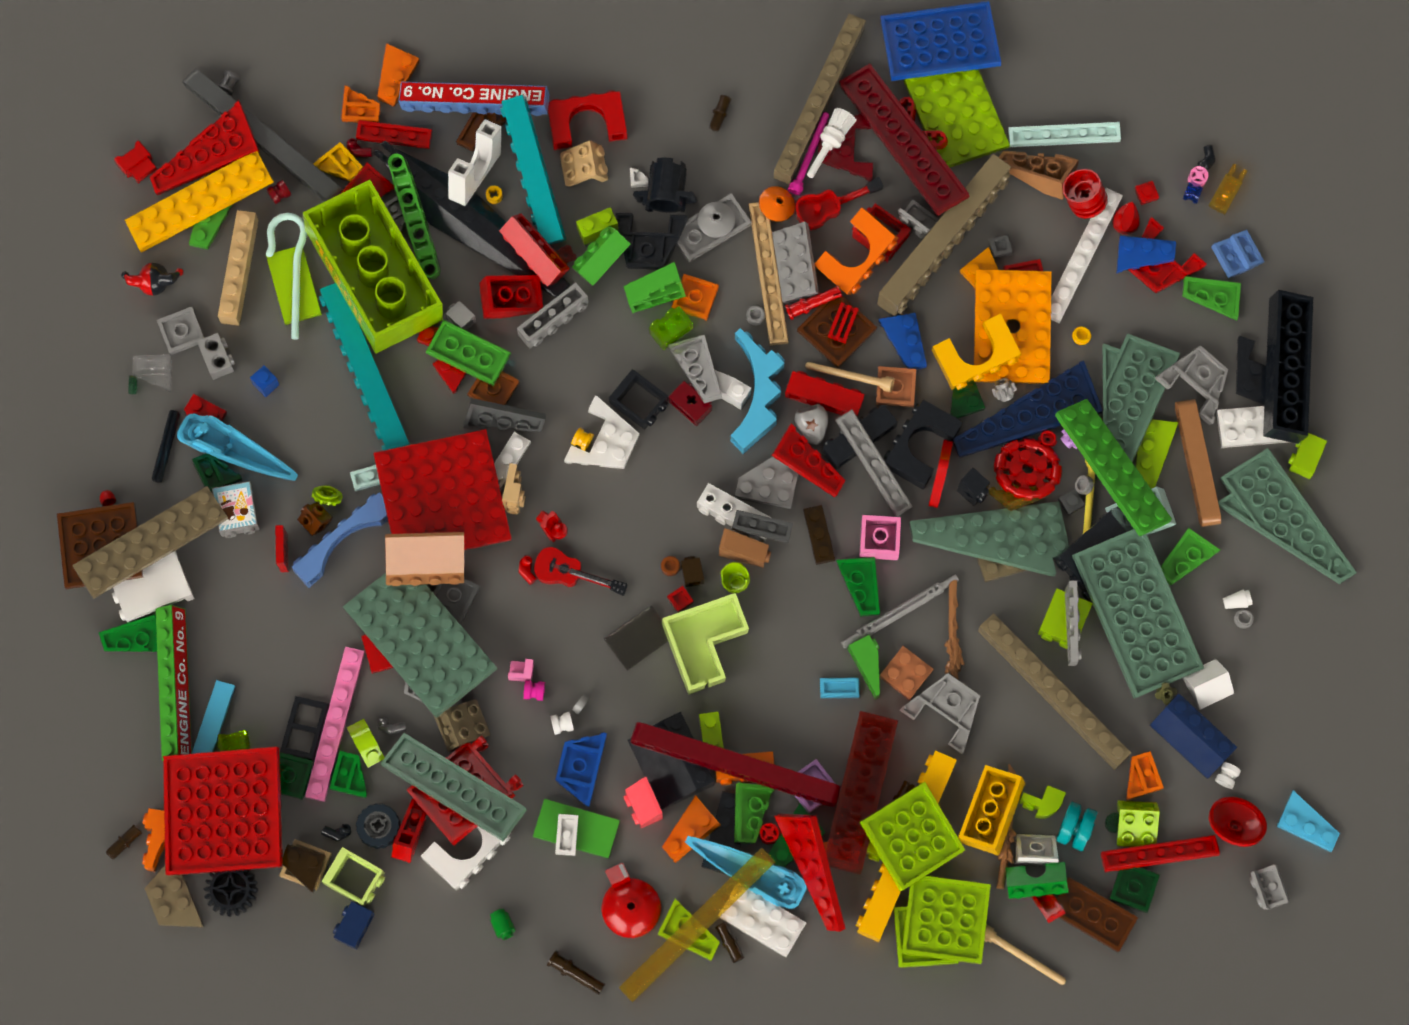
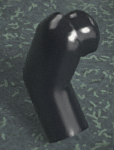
M1212 145L1203 147L1205 157L1202 161L1198 162V166L1204 167L1206 170H1209L1215 163Z
M342 824V827L334 830L325 826L321 835L334 841H341L349 837L351 827L349 824Z

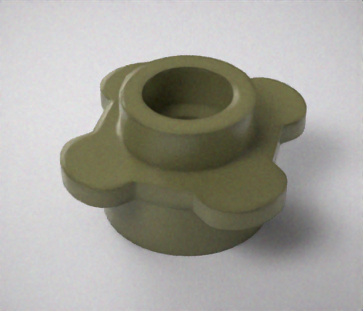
M1164 682L1156 690L1155 697L1158 700L1161 699L1165 705H1168L1173 696L1177 694V689L1171 688L1169 683Z

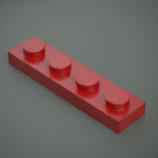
M363 120L358 121L356 140L382 143L385 140L392 145L430 149L432 129Z

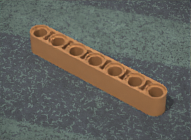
M1196 400L1175 402L1177 422L1200 526L1221 524V513Z

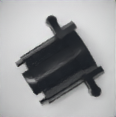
M667 157L657 158L655 163L652 161L647 190L633 192L635 200L638 203L642 202V205H646L645 210L648 212H653V210L664 213L685 212L686 204L697 202V198L692 191H684L687 173L686 164L682 161L680 165L673 162V158Z

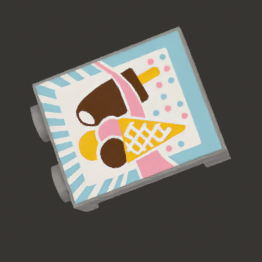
M250 481L212 488L213 496L228 517V520L218 525L219 533L222 537L233 538L236 534L244 533L248 535L255 533L256 530H260L253 498V486Z

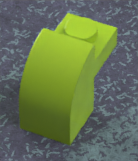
M364 719L347 727L368 768L385 758Z
M1047 785L1042 799L1023 793L1019 803L1023 804L1022 807L1027 810H1037L1035 818L1046 819L1058 811L1066 792Z

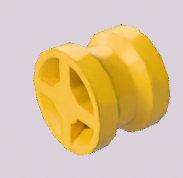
M580 427L576 431L571 444L574 446L578 445L582 450L586 451L592 442L594 434L586 433Z

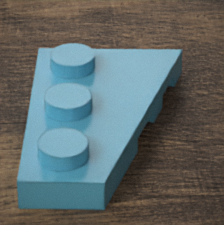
M1294 790L1291 792L1277 827L1332 852L1340 833Z

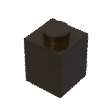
M689 556L681 561V569L685 588L704 584L700 557Z

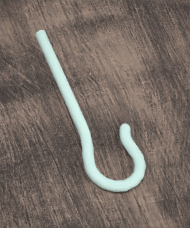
M287 212L274 217L268 225V249L266 256L272 257L275 252V227L285 220L296 222L300 227V236L293 258L291 339L297 340L299 339L301 255L307 233L303 218L297 214Z

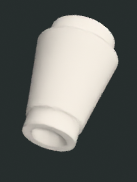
M1242 589L1223 598L1225 609L1248 608L1249 605H1253L1249 590L1244 591Z

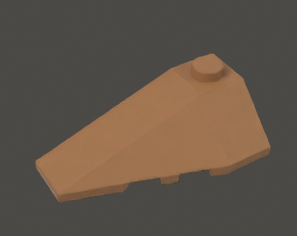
M1003 151L999 156L1001 160L1011 166V175L1046 195L1062 200L1065 197L1063 194V183L1070 173L1076 171L1079 163L1077 159L1055 154V157L1044 156V153H1038V156L1027 155L1026 152Z

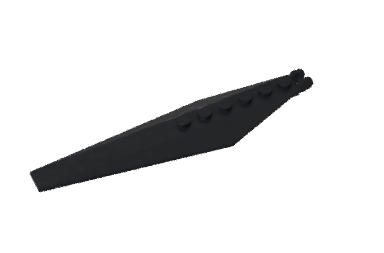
M385 140L381 145L391 153L388 158L378 149L373 152L384 162V165L389 170L388 160L391 155L400 154L407 160L426 220L432 227L516 275H537L528 267L526 261L515 252L512 245L504 240L503 235L499 232L506 222L477 193L472 195L466 206L449 199L447 173L397 148L394 149ZM397 159L394 162L395 168L402 165V159ZM409 194L408 196L413 200V195ZM563 277L556 284L548 287L540 281L541 289L554 297L559 296L570 286V283Z

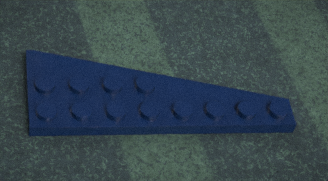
M1080 361L1079 364L1067 369L1056 378L1049 380V383L1034 389L1016 400L1013 404L1001 409L990 418L988 417L982 423L955 437L953 443L958 457H965L1016 439L1019 440L1060 427L1062 425L1055 417L1057 411L1085 399H1088L1098 414H1102L1103 409L1085 362Z

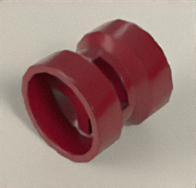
M283 180L277 182V185L274 187L270 186L266 189L275 205L281 202V199L291 196V192Z

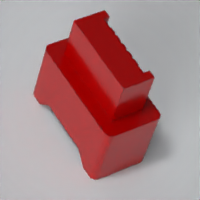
M139 140L135 142V148L127 154L114 158L116 165L127 178L132 176L138 184L157 170L156 166L151 162L153 158L150 152Z

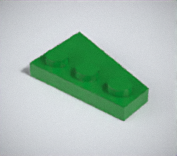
M875 557L836 560L859 615H880Z

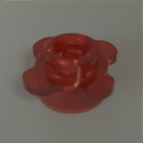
M565 245L555 251L566 264L577 259L570 245Z

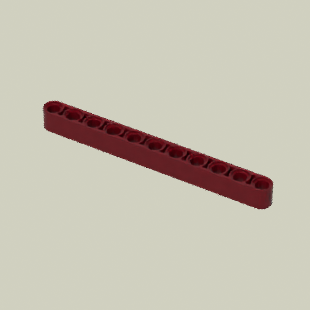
M637 722L635 724L630 740L636 746L830 807L836 806L841 789L837 784L645 723Z

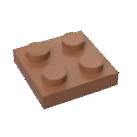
M879 366L878 378L882 379V377L889 376L893 377L895 381L891 393L883 391L880 386H877L876 405L914 407L916 369Z
M902 646L879 677L908 700H911L934 669L906 647Z

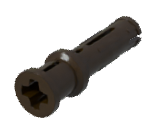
M555 950L546 965L560 971L562 976L568 975L598 995L605 986V983L575 966L573 960H567L559 955L557 950Z

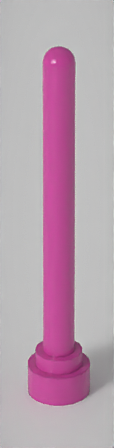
M824 112L820 118L796 179L789 184L787 190L792 194L801 195L803 192L802 182L819 143L820 135L823 133L828 121L829 113Z

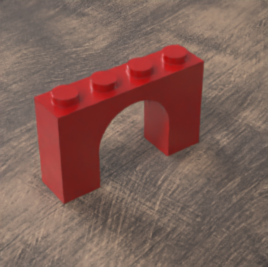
M611 90L604 94L591 93L584 97L572 96L564 100H551L548 105V116L554 150L572 148L570 122L576 114L587 110L597 112L604 118L609 142L627 139L620 91Z

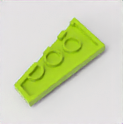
M1152 419L1138 449L1135 467L1151 489L1156 487L1178 422Z

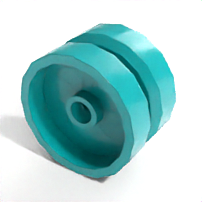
M1071 801L1060 826L1056 842L1066 845L1070 841L1071 836L1074 835L1072 848L1082 852L1094 829V822L1098 811L1087 808L1080 818L1081 804Z

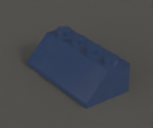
M1180 694L1149 725L1207 779L1237 748L1235 744Z

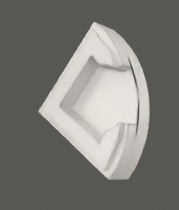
M630 168L631 188L648 187V177L638 169Z

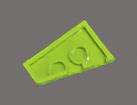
M674 899L658 935L712 961L720 942Z

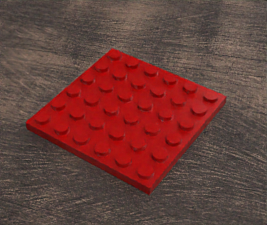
M486 429L373 453L391 534L464 532V550L511 540Z
M279 747L163 756L165 875L283 867Z

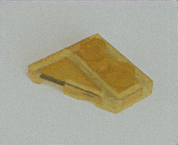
M1034 486L1030 487L1032 491L1037 490ZM995 487L989 488V494L1010 511L1040 500L1039 497L1032 500L1029 498L1018 499L1013 497L1014 495L1010 492L996 490Z

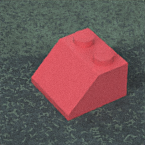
M647 777L642 778L625 789L626 795L623 798L627 807L631 806L634 813L631 816L635 825L639 824L641 828H644L663 819L662 810Z

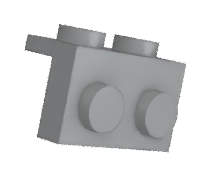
M1277 864L1250 872L1252 876L1250 877L1252 887L1257 890L1258 896L1256 898L1260 907H1263L1264 910H1269L1290 903Z

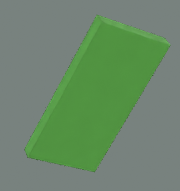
M444 319L426 350V354L492 386L495 385L511 355V352Z
M544 799L533 834L534 838L556 844L558 814L578 815L576 850L609 859L620 820Z

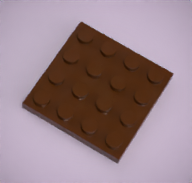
M134 502L57 513L65 589L85 587L74 570L73 564L138 527ZM143 570L126 580L144 578Z

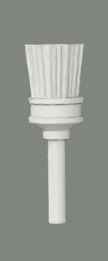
M841 108L834 109L828 126H825L823 133L820 135L823 147L809 169L808 177L813 178L829 150L841 147L846 133L856 122L855 117L850 112Z

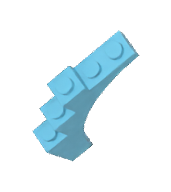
M740 328L735 332V340L744 350L750 362L754 376V396L746 417L741 425L731 434L730 441L744 454L777 425V415L772 409L767 408L781 396L780 386L777 382L771 380L784 370L785 360L779 353L775 354L773 350L765 354V349L760 344H755L751 334L747 331L744 332Z

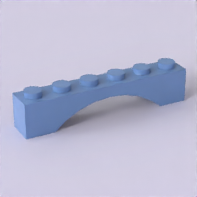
M380 492L376 495H371L366 500L367 503L365 505L357 507L352 512V516L347 520L343 519L337 525L338 528L333 532L329 531L326 533L318 545H312L304 557L300 556L293 562L292 569L308 588L324 575L329 556L344 538L360 529L382 526L388 521L383 495Z

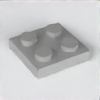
M192 306L157 320L170 355L197 346V341L204 338Z

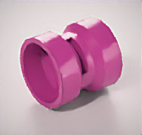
M525 680L524 699L536 698L537 701H543L545 682L533 683L532 680Z

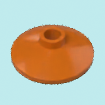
M773 186L762 192L759 198V207L768 219L782 222L789 219L794 213L795 201L786 189Z

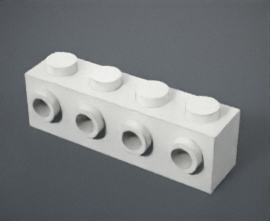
M709 483L697 501V508H699L702 514L714 516L715 520L723 525L733 526L736 510L770 517ZM744 533L748 535L749 538L755 539L762 543H764L767 539L764 537Z

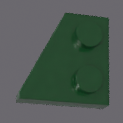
M974 380L968 382V385L963 389H953L950 415L959 419L985 410V405Z
M205 453L192 459L204 487L208 486L211 493H213L212 488L232 485L242 481V476L239 473L236 474L227 464L219 461L212 455Z

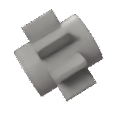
M1007 378L997 380L994 385L995 388L992 389L994 397H997V400L1000 399L1002 402L1011 400L1014 397V392L1017 391L1015 383L1011 380L1008 381Z

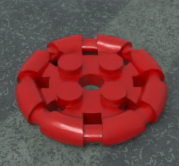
M1024 438L1022 441L1016 439L1005 444L1001 448V452L996 455L993 466L994 472L997 475L996 480L1005 492L1012 493L1013 497L1022 500L1041 499L1050 495L1055 490V486L1059 485L1062 478V466L1059 465L1060 459L1050 446L1046 447L1041 444V441ZM1040 451L1043 455L1040 457L1036 452ZM1047 465H1052V468L1047 469ZM1029 467L1033 472L1025 473L1023 468ZM1035 486L1036 490L1032 491L1030 487Z

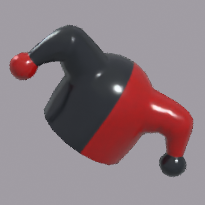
M149 263L142 267L138 275H129L128 272L124 271L121 276L125 279L127 285L139 287L143 293L155 296L162 293L167 285L174 284L179 276L183 275V270L178 268L174 273L168 274L162 265Z

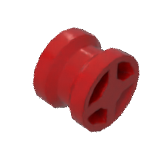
M773 823L764 824L759 832L760 840L767 845L774 844L779 837L778 827Z

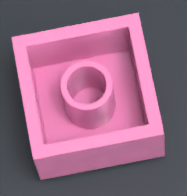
M862 515L859 558L875 557V559L898 560L901 517Z

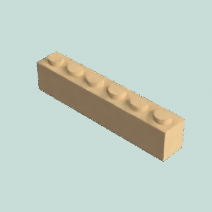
M237 210L218 311V318L221 324L240 326L259 221L254 212Z

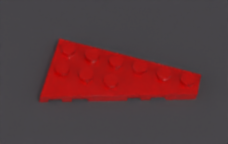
M775 815V820L827 931L840 932L846 929L816 815Z

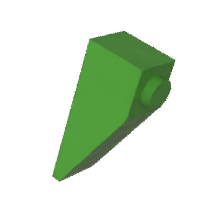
M867 635L850 644L848 651L876 700L880 695L879 645L875 638L871 639L870 635Z

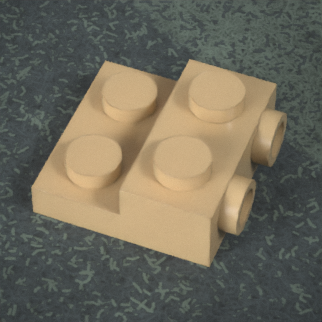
M510 463L502 501L508 513L517 515L520 512V507L525 505L526 496H524L525 491L522 490L521 471H518L517 464Z

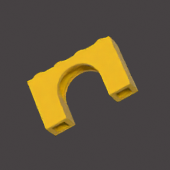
M1001 314L984 321L982 325L993 348L992 357L984 364L970 365L964 362L959 357L950 338L932 347V352L951 390L955 388L957 390L963 389L968 385V382L972 380L977 382L985 377L984 374L988 372L994 374L1002 369L1001 366L1005 364L1010 366L1019 361L1018 358H1020L1021 352Z

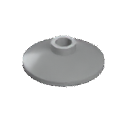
M712 202L705 205L698 214L699 228L709 237L720 238L726 236L731 232L735 224V215L732 209L721 202ZM718 215L720 218L715 220L713 216Z

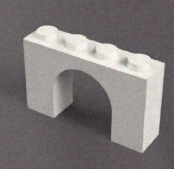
M485 119L476 131V147L471 162L467 163L458 158L448 171L450 200L466 206L501 155V126Z
M477 826L476 828L482 834V846L479 852L472 858L466 860L455 859L448 855L435 841L421 857L457 891L459 888L463 889L470 880L468 878L473 873L476 875L483 868L482 863L486 859L490 860L497 853L496 849L500 844L504 846L511 838L509 835L503 842Z

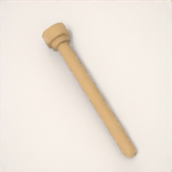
M807 362L805 365L808 370L877 385L883 391L890 393L893 390L895 381L893 377L886 376L881 379L812 362Z
M986 926L985 942H994L1057 983L1065 984L1066 979L997 936V933L991 926Z

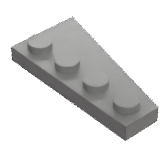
M705 335L669 344L671 353L702 401L707 403L722 399Z

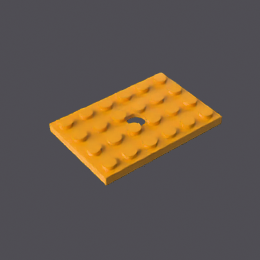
M976 269L974 365L984 364L992 357V344L982 325L984 321L999 314L1002 315L1005 323L1011 319L1019 322V331L1011 334L1021 352L1018 362L1010 366L1005 364L1001 366L1002 369L994 374L988 372L984 374L985 377L977 382L995 383L1001 378H1007L1008 381L1011 380L1014 383H1049L1051 271Z

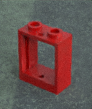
M875 203L872 208L868 207L866 210L898 232L897 245L892 251L888 250L884 255V261L888 263L910 236L911 228ZM853 226L852 238L870 250L867 237Z

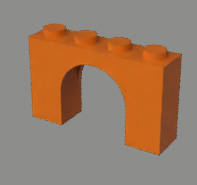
M861 208L850 221L869 241L870 252L865 262L856 267H847L830 252L825 251L815 263V267L835 285L839 286L847 295L858 292L861 288L860 283L872 275V269L876 264L880 265L884 261V255L887 251H892L898 243L896 241L899 237L865 208Z

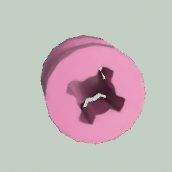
M1201 166L1194 167L1188 176L1189 185L1195 189L1202 188L1208 179V171Z

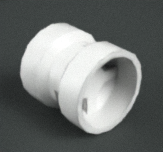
M565 712L559 717L557 715L550 716L555 735L561 734L563 730L567 732L574 731L570 712Z
M1223 762L1221 766L1222 771L1217 775L1215 781L1226 788L1233 789L1235 785L1234 779L1240 775L1241 770L1230 763Z

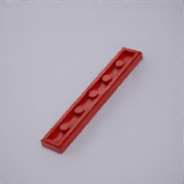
M1212 835L1101 851L1100 855L1104 871L1110 872L1219 856L1220 851L1216 836Z

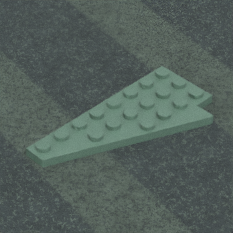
M1127 333L1121 349L1103 344V422L1133 463L1166 389L1155 377L1177 362L1180 358V353Z
M1268 448L1220 478L1230 493L1218 501L1221 509L1339 585L1357 573Z
M1059 501L909 522L912 542L1048 576L1056 575L1053 559L1069 547Z

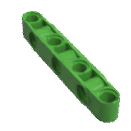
M393 154L389 157L388 165L416 259L428 279H436L441 272L413 175L407 160L400 154ZM397 159H402V165L395 168L394 162ZM409 194L413 195L412 202L405 203V197ZM419 230L424 231V236L421 239L416 238V232ZM433 265L435 271L433 274L428 275L426 270L429 266Z

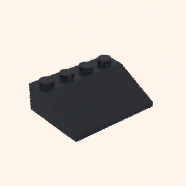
M681 712L653 725L654 727L694 739ZM631 738L628 739L661 810L714 786V780L708 768L636 746L630 742Z

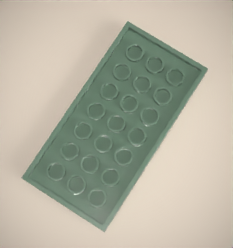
M1132 529L1072 555L1133 699L1160 688L1164 682L1171 683L1204 669L1147 534L1139 537L1135 529Z
M385 573L343 606L345 611L435 718L439 717L497 670L495 664L426 584L418 586L386 585Z

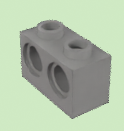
M216 333L197 341L213 380L234 372L232 365H235L232 355H227L225 349L228 348L224 337L220 338L219 334ZM212 345H218L216 350H209ZM219 361H225L222 367L216 366Z

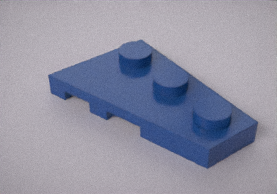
M1120 236L1116 273L1129 269H1140V267L1148 265L1154 266L1173 262L1175 260L1176 241Z
M916 313L878 320L906 368L917 370L927 367Z

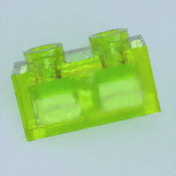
M678 306L675 309H669L662 319L654 320L650 324L649 334L661 349L665 350L669 347V344H673L693 329V322L681 307Z

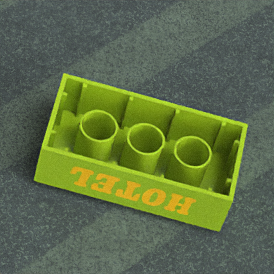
M371 180L303 212L304 227L307 235L376 354L443 321L442 302Z

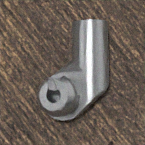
M387 718L377 720V727L382 732L396 734L406 731L405 722L388 724Z

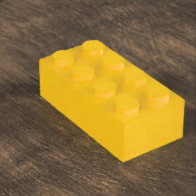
M985 765L958 837L962 844L999 856L1025 786L1022 776Z

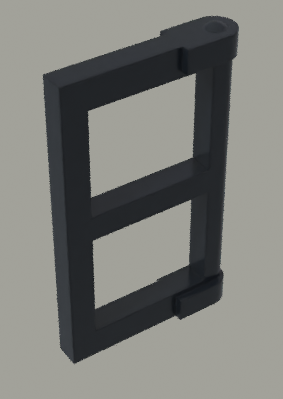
M295 696L280 752L314 761L330 704ZM299 704L322 709L317 728L294 723ZM292 728L315 733L310 753L287 748Z

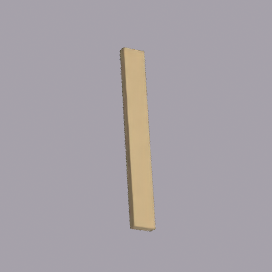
M759 202L749 203L769 345L788 344L770 219L761 212Z

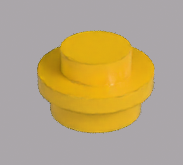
M1077 327L1072 333V339L1078 345H1085L1091 339V332L1086 327Z

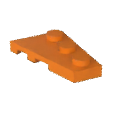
M386 43L377 96L378 100L395 107L399 100L401 82H408L420 61L418 57Z
M695 795L662 848L676 863L692 850L685 843L688 836L704 839L721 824Z

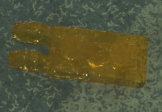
M1235 164L1232 165L1228 174L1226 173L1209 203V207L1224 215L1247 173V170L1244 169L1241 171L1238 179L1234 178L1232 174L1237 169Z

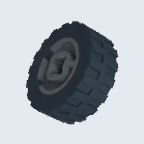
M385 804L367 806L358 815V821H356V830L360 839L368 847L375 849L391 846L401 826L396 812Z

